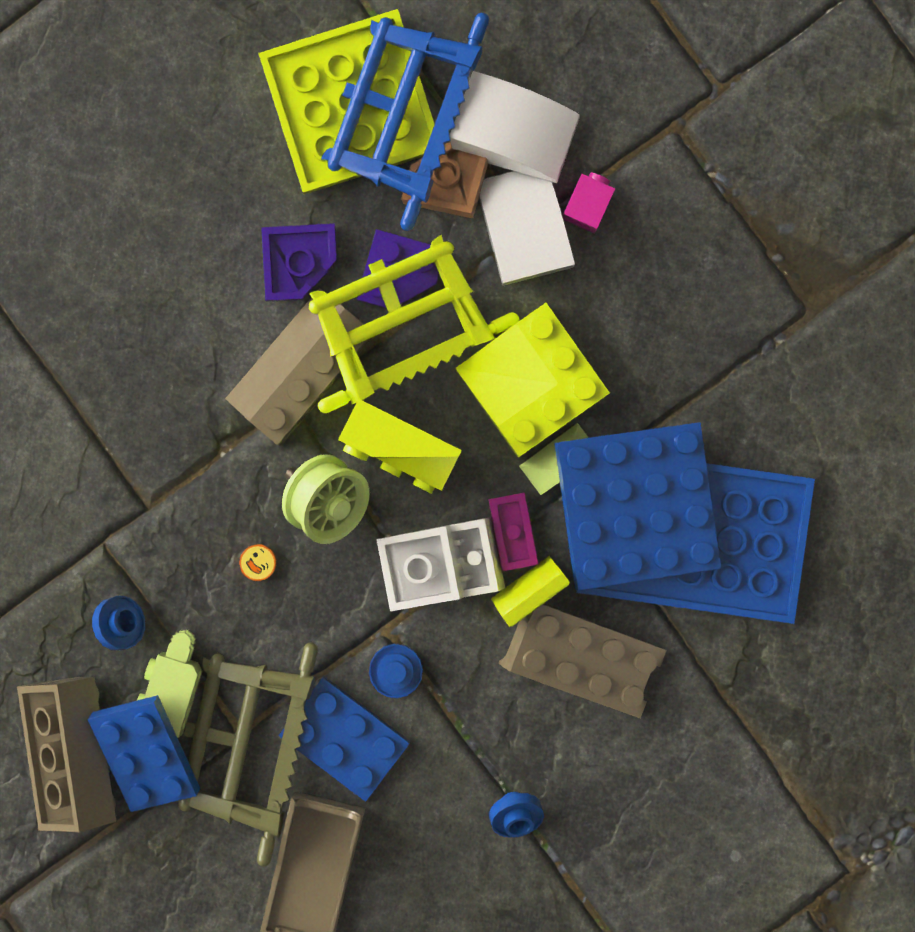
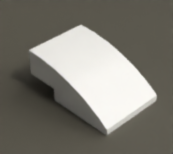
M473 71L469 80L470 89L465 91V102L461 103L459 108L460 115L456 116L454 122L456 128L452 129L450 133L452 148L485 157L488 164L557 183L580 119V114L531 90Z
M516 171L484 179L479 199L503 286L574 267L575 262L551 181Z
M492 517L376 539L390 611L452 601L505 589Z

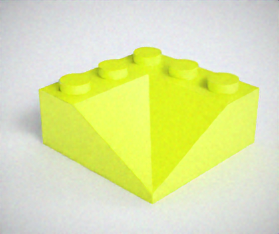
M544 303L455 368L517 457L529 451L610 394L547 303Z
M358 399L338 439L346 444L343 449L346 453L364 461H367L369 456L383 461L380 466L381 469L397 477H400L403 471L415 477L413 485L431 494L435 488L442 491L462 451Z

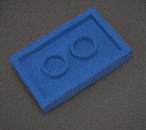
M323 676L312 690L310 699L306 700L304 709L308 719L302 721L305 732L298 735L302 746L296 749L366 802L408 747L410 741ZM284 729L278 735L281 738L283 737Z
M158 695L91 713L87 720L131 812L197 796L200 786Z

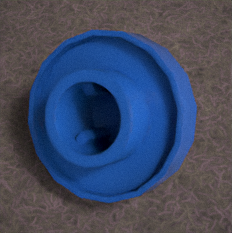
M115 596L103 600L96 607L92 617V628L95 637L102 646L110 650L121 651L135 646L142 639L145 632V616L136 601L127 596Z
M397 643L386 645L378 650L372 658L369 668L372 685L379 693L391 698L405 697L416 690L421 682L423 672L421 659L417 653L410 647Z
M510 792L495 802L490 809L489 818L493 831L498 835L521 837L536 830L541 825L544 813L540 800L536 796L528 793Z

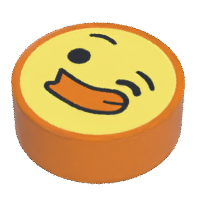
M255 544L243 551L239 565L242 573L248 579L262 581L269 578L275 572L277 558L270 547L263 544Z

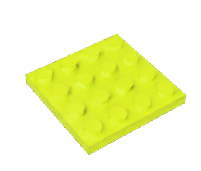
M398 9L258 53L304 195L361 177L342 167L338 171H331L328 168V161L321 160L327 149L333 148L351 99L342 96L347 82L356 85L374 37L370 30L371 21L379 23L382 18L388 17L393 21L394 26L403 27ZM387 43L370 90L394 99L411 51ZM419 76L387 164L396 166L423 157L434 128L433 117ZM365 104L348 151L373 158L389 112Z

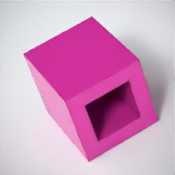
M592 172L589 176L581 174L562 216L563 220L595 234L615 191V188L608 186L610 181Z

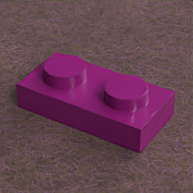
M525 493L488 499L502 571L538 565Z

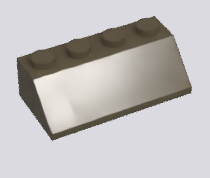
M312 297L225 398L249 422L279 446H282L342 375L336 356L330 357V348L318 314H313L309 310V303L313 300ZM342 305L335 306L347 332L364 325ZM374 337L354 346L357 355L363 351Z
M74 677L17 686L38 830L82 832L116 822V802L111 790L110 767L87 720L92 712L99 710V691L95 683V677Z

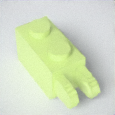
M189 629L180 630L179 633L176 632L175 635H172L173 638L170 639L172 642L169 643L167 652H161L157 655L156 659H150L144 679L149 680L146 694L140 693L137 700L158 695L177 738L184 733L203 672L198 662L191 660L196 638Z

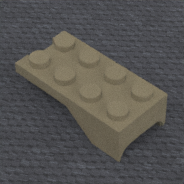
M544 603L519 621L508 652L503 659L499 660V665L512 673L641 719L647 703L644 700L643 692L650 673L654 671L656 666H661L667 650Z
M294 792L285 821L277 864L260 932H336L366 808Z

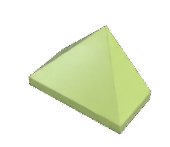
M578 423L519 466L540 495L560 482L554 443L588 438Z

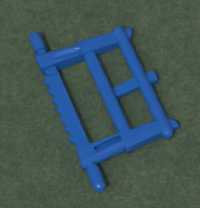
M485 13L476 15L468 35V43L434 37L435 32L427 33L394 26L393 21L388 17L382 18L379 23L372 20L370 30L374 37L356 85L347 82L342 96L351 100L333 148H329L324 152L321 160L328 161V168L331 171H338L342 167L373 181L377 187L382 182L410 195L411 199L407 202L400 222L401 228L405 231H410L414 228L422 207L421 201L426 203L430 197L434 182L431 179L433 172L441 167L439 157L446 154L444 143L451 141L449 130L456 128L454 117L460 115L458 104L465 102L463 91L470 89L468 76L471 70H475L482 55L483 47L479 46V44L482 43L489 24V16ZM387 43L411 51L394 99L370 90ZM428 56L456 65L419 169L415 173L387 164L424 59ZM365 104L389 112L373 158L348 151Z

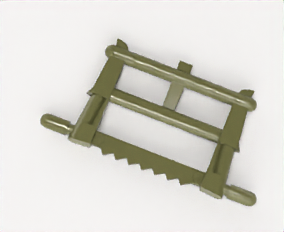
M309 642L304 646L299 667L300 674L267 670V665L252 666L225 662L224 656L220 653L214 654L211 659L203 657V669L207 673V679L197 722H187L184 736L193 738L188 762L197 782L207 742L231 746L232 751L222 796L199 790L195 797L178 800V807L184 812L195 808L222 818L229 824L232 823V820L264 831L257 854V863L263 867L268 866L271 862L276 840L274 837L280 836L283 826L284 812H282V806L284 802L290 800L286 789L293 786L290 775L296 772L292 762L299 759L296 748L302 745L298 735L305 732L302 721L308 718L304 708L306 700L311 697L315 684V676H311V673L314 671L318 647L313 642ZM221 679L246 685L236 733L210 727ZM260 689L291 696L267 808L236 800Z

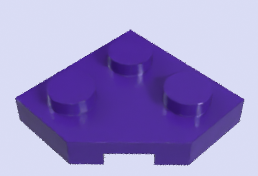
M335 223L261 227L265 301L304 300L337 263Z
M376 229L363 277L372 274L368 266L369 264L382 259L385 267H388L429 249L430 244ZM431 263L392 281L400 305L437 285L440 274L435 263ZM375 288L356 298L357 301L387 309L379 288Z

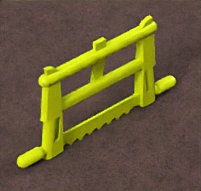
M442 235L432 241L429 249L388 267H385L382 259L369 264L368 266L372 274L327 294L323 291L309 293L313 298L309 303V310L313 314H318L330 348V357L336 356L347 389L320 400L318 409L322 413H329L347 405L349 401H351V404H355L358 399L363 400L379 388L388 391L393 382L400 385L405 377L412 380L417 371L424 374L429 366L437 368L441 360L448 363L452 355L460 357L465 348L469 346L474 347L495 339L493 334L497 335L508 330L519 322V316L511 312L487 324L470 295L474 291L469 287L452 256L454 251L453 244L448 241L443 242ZM431 263H435L445 288L401 307L392 281ZM375 288H379L389 313L347 332L335 306ZM452 302L465 331L464 333L367 377L354 348L355 345Z

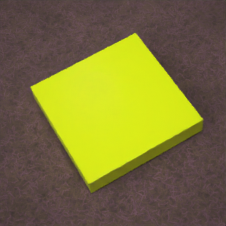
M548 556L492 597L491 600L508 626L512 627L566 588L570 582L551 557Z

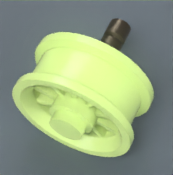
M319 455L309 459L298 469L291 467L287 470L285 478L288 480V483L283 493L282 510L290 524L298 529H302L310 539L320 544H330L339 541L359 524L366 512L370 495L368 482L362 474L348 468L342 460L333 455Z

